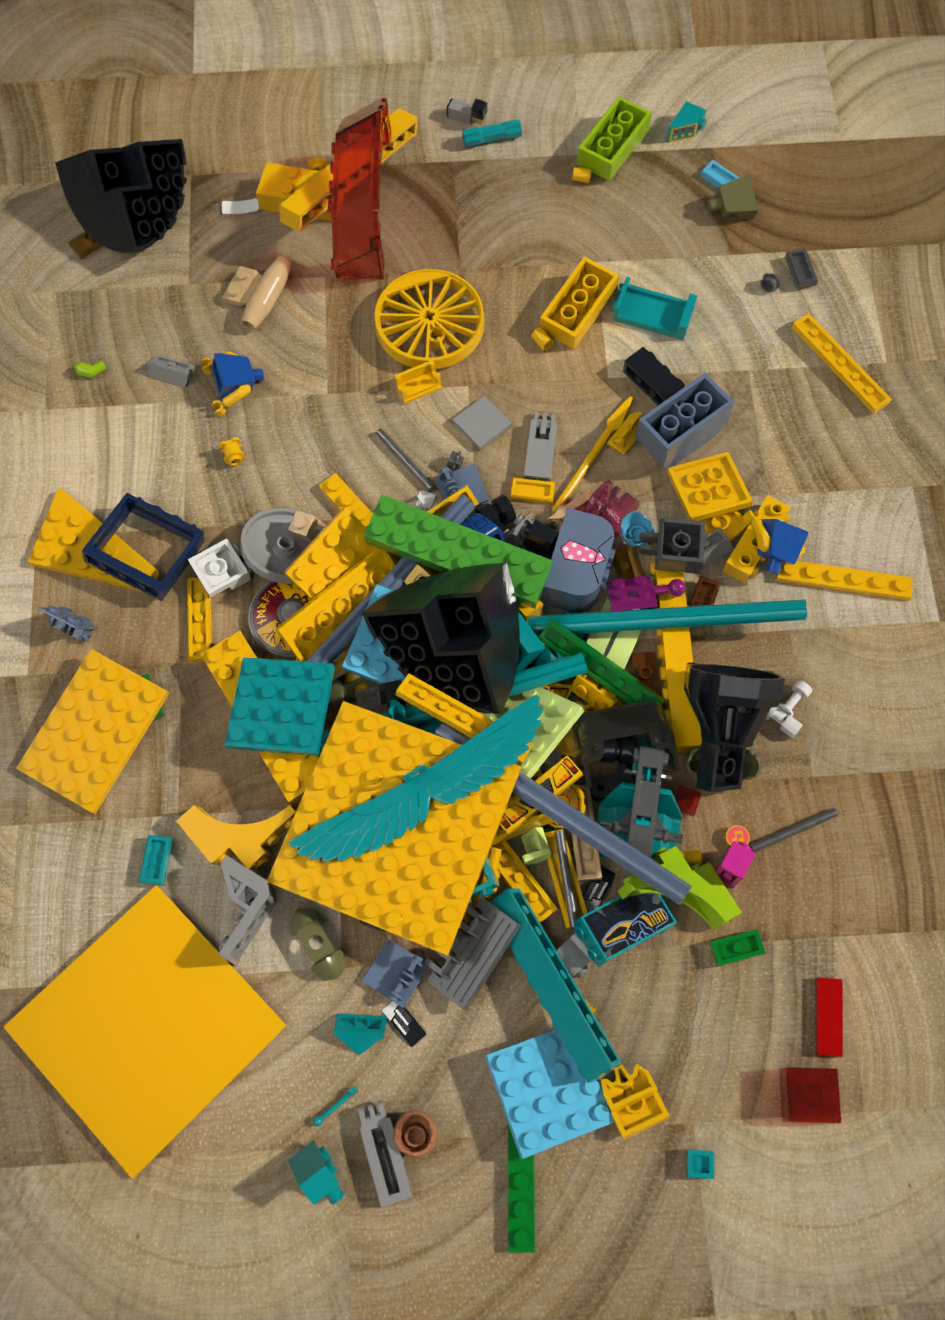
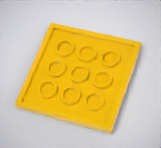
M343 507L284 571V574L312 600L377 547L366 543L364 533L367 528L347 507ZM387 551V553L396 565L399 561L391 554V552Z

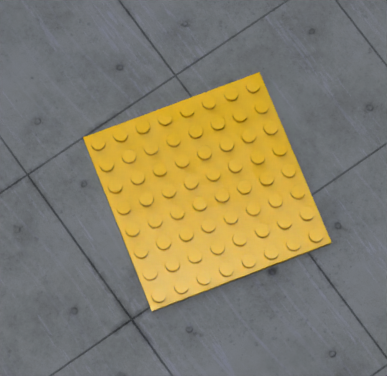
M343 701L267 881L448 956L522 767L513 764L503 768L506 772L502 776L495 779L492 778L493 782L486 786H480L481 790L478 792H466L469 796L463 799H455L456 803L447 804L430 798L428 815L423 823L418 822L417 826L411 831L407 828L401 838L397 839L395 836L390 844L386 846L383 844L374 852H370L369 848L358 858H354L352 855L347 860L341 862L337 861V858L324 862L322 861L323 857L318 860L309 859L310 855L301 856L297 854V850L300 848L291 847L289 842L314 828L315 825L351 810L405 782L403 776L423 764L429 768L462 746L459 743Z
M157 885L4 1026L9 1035L132 1179L287 1027L230 963L218 954V950Z

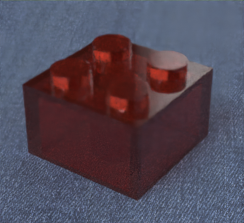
M799 1067L779 1069L782 1122L841 1124L838 1069Z

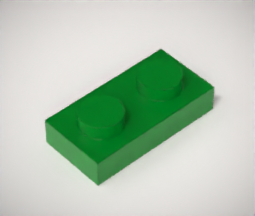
M758 929L709 943L717 967L765 954Z

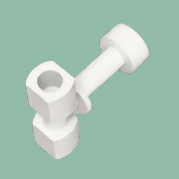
M797 680L792 686L794 693L785 704L779 703L777 707H772L765 718L767 720L772 718L781 725L780 730L792 739L803 726V724L792 717V709L800 699H807L812 693V688L802 680Z

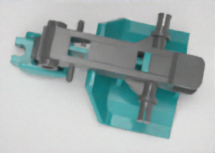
M641 736L640 740L636 742V748L634 749L632 769L624 770L625 773L636 777L635 784L622 782L600 801L597 823L653 860L655 858L653 854L661 848L666 847L669 850L675 846L678 848V844H682L683 834H680L682 814L672 791L660 788L661 779L672 780V776L662 774V768H667L669 753H664V746L660 745L659 739H654L653 746H647L645 744L646 737ZM598 851L599 857L608 858L606 855Z

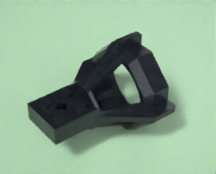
M687 663L684 691L698 719L702 732L700 734L702 743L696 788L708 792L741 789L746 747L753 746V741L770 709L777 707L783 698L785 679L780 674L769 670Z

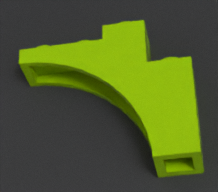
M677 846L669 850L663 847L653 854L655 862L692 886L682 903L698 913L713 931L742 913L710 862L702 866L697 863L690 867ZM634 874L623 880L625 885L618 890L622 899L638 894L664 895Z

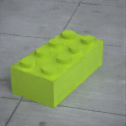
M618 96L578 147L577 165L592 169V173L610 181L649 131L652 112Z

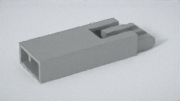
M535 411L534 419H531L524 479L551 481L557 431L556 413H552L551 420H547L548 412H543V419H539V411ZM538 431H540V437H545V433L548 432L547 439H538Z
M381 1100L377 1102L379 1113H375L373 1104L367 1105L370 1116H365L363 1107L358 1108V1113L362 1127L359 1128L382 1208L413 1197V1192L402 1153L393 1139L394 1125L392 1118L387 1117L384 1103ZM383 1129L388 1147L377 1151L372 1133L375 1132L377 1142L384 1141Z

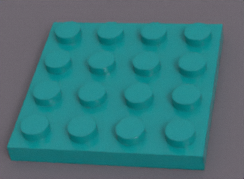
M243 657L224 746L227 749L319 756L335 666L331 663Z

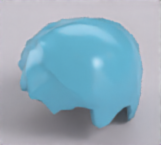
M638 511L627 514L622 519L620 533L624 542L631 547L650 545V543L640 541L639 534L642 532H654L652 522Z

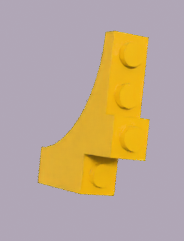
M193 805L176 822L211 864L220 866L226 855L232 858V854L235 853L246 868L255 871L256 869H262L269 862L268 858L272 853L268 850L267 846L276 844L281 838L280 835L286 829L289 830L297 808L289 805L275 816L257 823L229 824L215 819L205 812L203 808Z

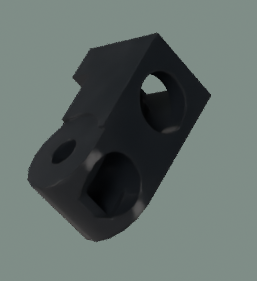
M623 763L616 766V774L607 778H596L592 781L590 793L594 801L600 802L622 782L635 784L631 774L624 772L625 769H628L626 764Z

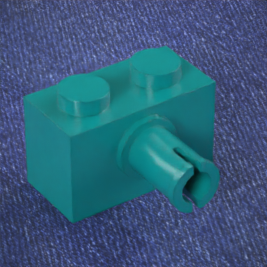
M314 1140L292 1156L288 1162L299 1188L313 1205L324 1196H326L330 1204L334 1205L344 1196V1192L339 1188V1181L335 1175L338 1169L331 1160L332 1156L323 1145L319 1148Z

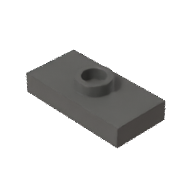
M806 249L786 252L785 258L796 288L816 286L818 280Z

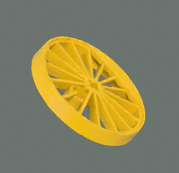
M422 269L398 277L381 293L375 308V332L380 345L393 359L412 368L430 360L434 361L436 369L457 364L475 350L484 333V311L478 293L466 280L444 270ZM430 284L428 307L418 286ZM433 284L444 285L432 307ZM449 287L458 290L457 293L440 305ZM414 288L422 307L405 291ZM397 294H399L412 307L393 301L392 299ZM464 295L470 300L469 302L450 307ZM386 306H389L408 314L383 312ZM471 308H475L477 315H453ZM381 321H406L384 329L381 327ZM451 322L478 324L476 330L472 331ZM409 329L393 343L386 337L387 335ZM447 329L468 336L470 340L463 345ZM418 332L407 353L397 348ZM427 333L426 357L413 356L412 354L423 334ZM446 338L449 341H451L458 348V350L450 354H447L445 350ZM429 348L433 350L441 349L443 356L430 358Z

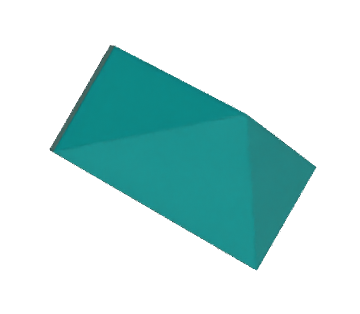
M337 1013L334 1035L360 1055L384 1038L387 1016Z

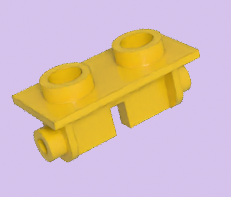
M637 411L630 414L607 442V445L625 455L637 440L635 437L639 419L644 416L643 413Z
M588 674L576 676L570 690L592 705L596 710L608 716L612 707L619 701L616 698L617 695L604 686L601 690L597 689L600 683Z

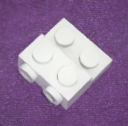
M228 539L188 559L210 598L229 587L231 590H234L251 580L249 574L252 571L245 561L242 562L239 556H241L238 547L236 544L231 545Z

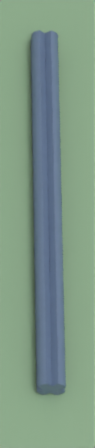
M460 495L444 512L441 518L460 525L474 510L475 505L466 496ZM402 558L378 585L393 591L403 587L405 579L419 563ZM374 589L306 662L332 663L355 637L363 618L362 612L366 610Z
M444 722L441 723L434 735L461 745L471 739ZM522 772L519 773L512 791L513 794L678 905L682 903L692 887L690 884Z

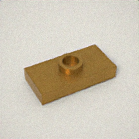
M86 231L68 242L69 247L80 259L102 246Z

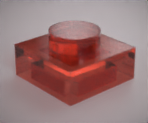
M679 785L675 800L681 813L694 817L702 793Z

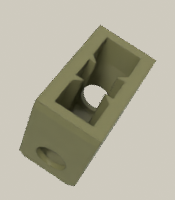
M746 175L721 185L716 193V198L708 200L709 212L720 210L721 218L724 221L754 219L758 212V206L750 176Z

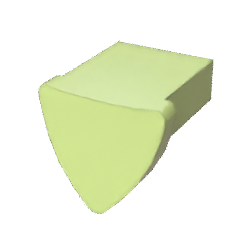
M535 827L521 836L526 855L522 856L524 864H537L551 856L552 852L542 827Z

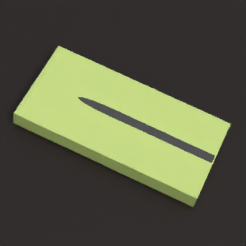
M608 597L601 612L611 611ZM642 630L591 633L586 643L622 669H625Z

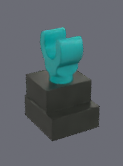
M402 680L378 684L381 705L387 704L389 717L393 720L394 714L398 712L402 714L403 718H406L404 707L406 702L396 696V690L401 685Z

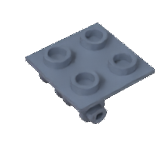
M475 464L455 471L444 467L440 470V475L435 477L443 500L463 486L468 485L479 504L489 501Z
M48 605V608H37L50 615L48 622L52 627L62 630L64 633L67 632L68 635L80 641H88L91 637L90 629H98V627L91 624L92 620L79 615L77 617L73 615V611L63 606L57 608Z
M388 939L362 982L404 1008L429 966L418 955L412 954Z

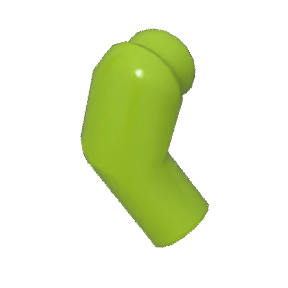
M100 360L94 365L77 362L74 369L80 376L94 378L105 371L107 367Z

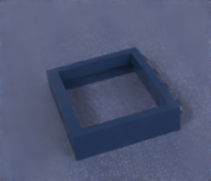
M126 493L83 548L82 554L85 563L163 601L189 565L188 559L195 556L204 544V532L197 528L195 524L191 525L183 521L179 516L171 515L163 511L159 506L145 502L141 497L137 498ZM131 512L190 542L162 581L101 551Z

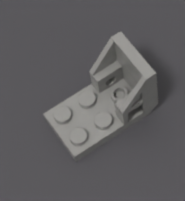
M226 855L220 864L230 900L246 913L244 915L241 914L237 918L233 926L235 928L230 937L226 936L219 946L220 952L218 954L236 966L277 901L275 890L267 880Z

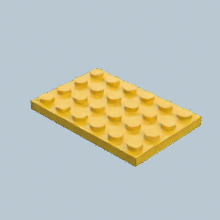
M91 649L16 769L91 813L96 814L170 693Z

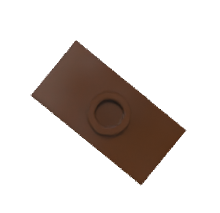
M700 576L689 606L714 605L721 583Z
M654 652L632 653L633 676L659 694Z

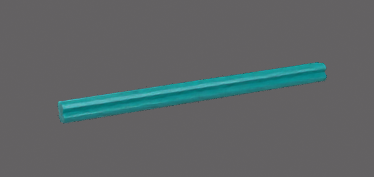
M801 599L619 612L607 611L528 616V625L536 636H540L551 619H554L573 634L806 620L807 608L806 600Z
M578 653L516 672L509 696L587 673V664L584 661L583 654ZM412 704L404 706L406 718H403L399 712L394 714V720L410 726L436 719ZM389 711L380 714L390 718ZM331 729L323 731L319 754L323 750Z

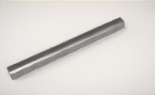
M382 428L378 429L375 434L428 492L435 489L434 484Z
M831 808L749 844L752 848L751 851L758 852L838 816L835 808Z
M558 830L554 834L570 928H575L573 923L578 919L565 835L564 830Z

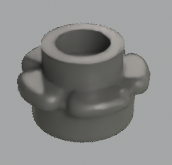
M766 273L763 275L760 284L764 291L771 293L780 287V281L776 274Z
M452 451L447 467L451 468L452 471H455L456 468L460 469L464 457L461 456V451L459 453Z

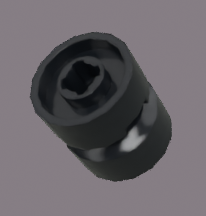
M504 494L491 500V504L485 503L475 509L476 513H480L499 527L500 523L505 525L516 519L515 510Z
M603 732L599 762L613 763L617 760L619 764L625 763L632 766L634 749L636 748V736L622 734L621 737H617L616 733Z

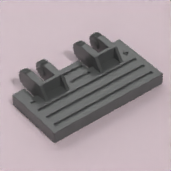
M481 897L475 906L483 911L482 914L469 905L466 909V913L470 914L474 919L470 925L462 920L460 927L469 935L461 930L457 933L451 948L456 953L455 957L451 953L447 956L435 951V953L447 960L443 967L432 958L426 957L424 960L425 964L437 972H432L427 982L466 1011L522 926Z

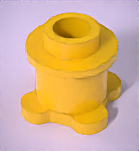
M238 437L219 443L222 454L225 455L224 462L231 466H237L245 459V454L241 451L242 444H239L240 440Z

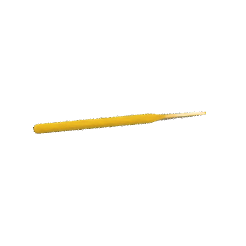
M629 396L609 417L606 422V429L552 507L553 513H555L559 506L567 502L612 433L617 431L622 425L633 396Z

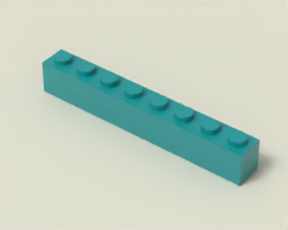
M520 888L506 889L490 903L522 925L509 944L515 954L514 958L527 975L529 985L535 989L539 996L541 1006L547 1010L551 1017L554 1029L563 1038L566 1050L575 1059L581 1076L588 1083L600 1080L623 1063Z

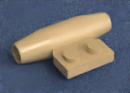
M278 256L263 275L257 270L240 266L222 296L224 303L239 307L246 305L241 319V324L246 329L255 331L271 312L285 287L292 267L291 262L287 258Z

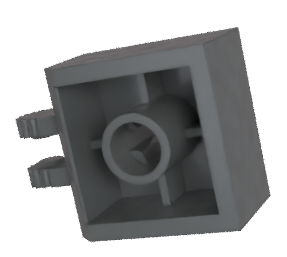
M662 518L659 520L656 533L642 532L639 534L640 541L656 543V545H641L638 548V553L655 556L654 570L700 573L704 562L705 521Z

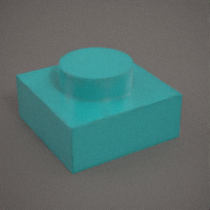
M686 1149V1177L714 1179V1151Z

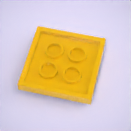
M729 452L672 466L667 469L669 479L688 520L700 521L752 507L753 500Z

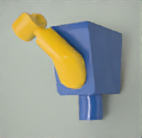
M230 351L215 353L212 360L206 357L201 362L203 364L202 370L205 374L213 373L219 399H223L222 402L219 400L212 402V408L216 410L215 414L218 417L226 413V406L230 407L250 394L255 381H263L264 379L263 370L252 369L248 357L239 356Z
M748 510L743 515V520L748 525H751L754 530L758 546L757 554L769 560L766 572L779 575L782 564L794 565L805 553L804 543L809 532L778 519H762L761 521V513L759 511L752 513V510Z

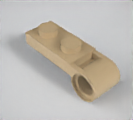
M590 489L585 493L577 494L570 503L559 506L555 514L546 519L543 524L560 532L567 508L585 512L593 506L595 495Z

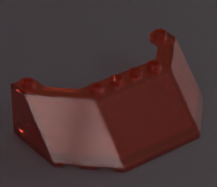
M381 97L343 118L336 131L335 142L331 143V153L334 155V161L330 162V173L333 174V180L329 181V193H332V200H328V212L331 213L333 258H331V270H334L336 278L384 279L385 259L381 241L380 221L376 210H380L382 145L391 146L392 130L387 97Z

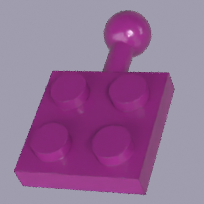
M637 576L624 580L614 579L606 584L611 612L657 607L656 595L670 594L673 597H680L686 590L684 582L680 579H673L668 585L653 586L651 576Z

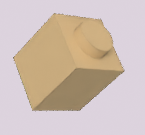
M296 510L288 531L299 539L311 543L326 525L317 517Z

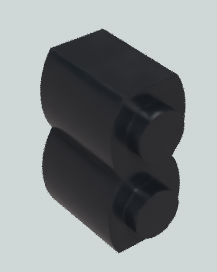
M534 520L533 524L529 523L524 531L526 537L523 545H525L526 550H536L535 554L551 560L559 531Z

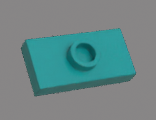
M148 835L139 883L165 886L173 844L172 837Z

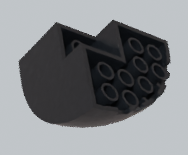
M182 139L142 141L120 148L93 149L55 162L64 195L74 216L95 241L112 251L130 253L153 246L155 242L162 240L165 237L164 234L174 226L178 210L182 209L185 198L183 187L187 183V178L184 177L186 156Z
M507 563L468 566L420 579L389 593L362 612L373 638H378L385 648L383 653L399 665L397 669L405 677L411 674L477 712L500 714L514 684L520 645L518 607Z

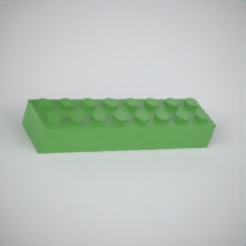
M382 494L364 533L366 543L439 572L474 565L507 563L516 601L536 609L553 565V561Z

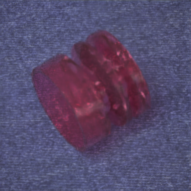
M606 480L592 494L583 512L606 519L614 530L615 539L621 534L620 526L622 519L627 514L637 511L640 501L629 493L623 494L618 499L621 488L618 486L613 488V482Z

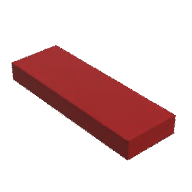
M816 978L815 1055L843 1057V979Z

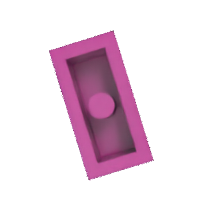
M734 841L724 852L715 869L722 882L732 888L744 878L756 855L755 852L751 851L752 848L749 845Z

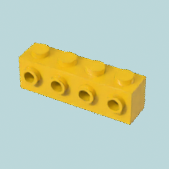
M767 495L758 510L761 513V521L762 519H778L788 523L791 518L788 516L791 507ZM751 525L744 532L722 571L744 584L747 583L749 578L754 579L760 569L757 566L759 561L764 562L766 560L757 554L756 535Z

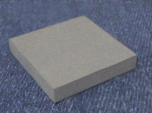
M485 395L452 419L453 424L479 451L512 427V423Z

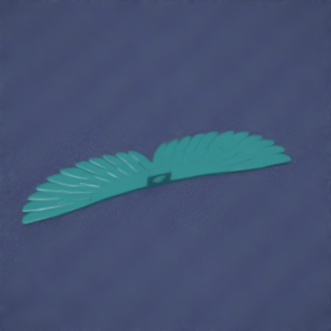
M534 695L514 709H510L461 747L431 767L427 768L423 764L403 776L404 783L351 810L315 825L314 828L292 839L289 845L294 848H300L297 850V854L301 856L310 855L309 859L318 860L323 857L322 861L324 862L334 860L335 858L341 862L347 860L352 855L354 858H358L369 848L370 852H374L383 844L385 846L390 844L395 836L397 839L401 838L407 828L411 831L417 826L418 822L423 823L427 818L430 798L447 804L456 803L455 799L468 797L469 795L466 792L480 791V786L489 785L493 782L492 778L495 779L502 776L506 772L503 768L512 766L519 761L517 757L529 750V746L526 744L530 743L537 736V733L534 731L541 724V720L538 718L542 715L543 707H536L540 697Z

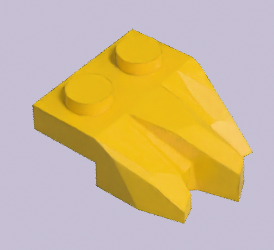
M621 1064L614 1069L615 1082L601 1079L603 1095L623 1140L670 1119V1115L649 1071L636 1064L633 1073L629 1075Z

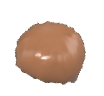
M419 1110L409 1111L395 1124L393 1139L401 1153L413 1158H420L434 1148L438 1138V1128L433 1118L426 1112Z

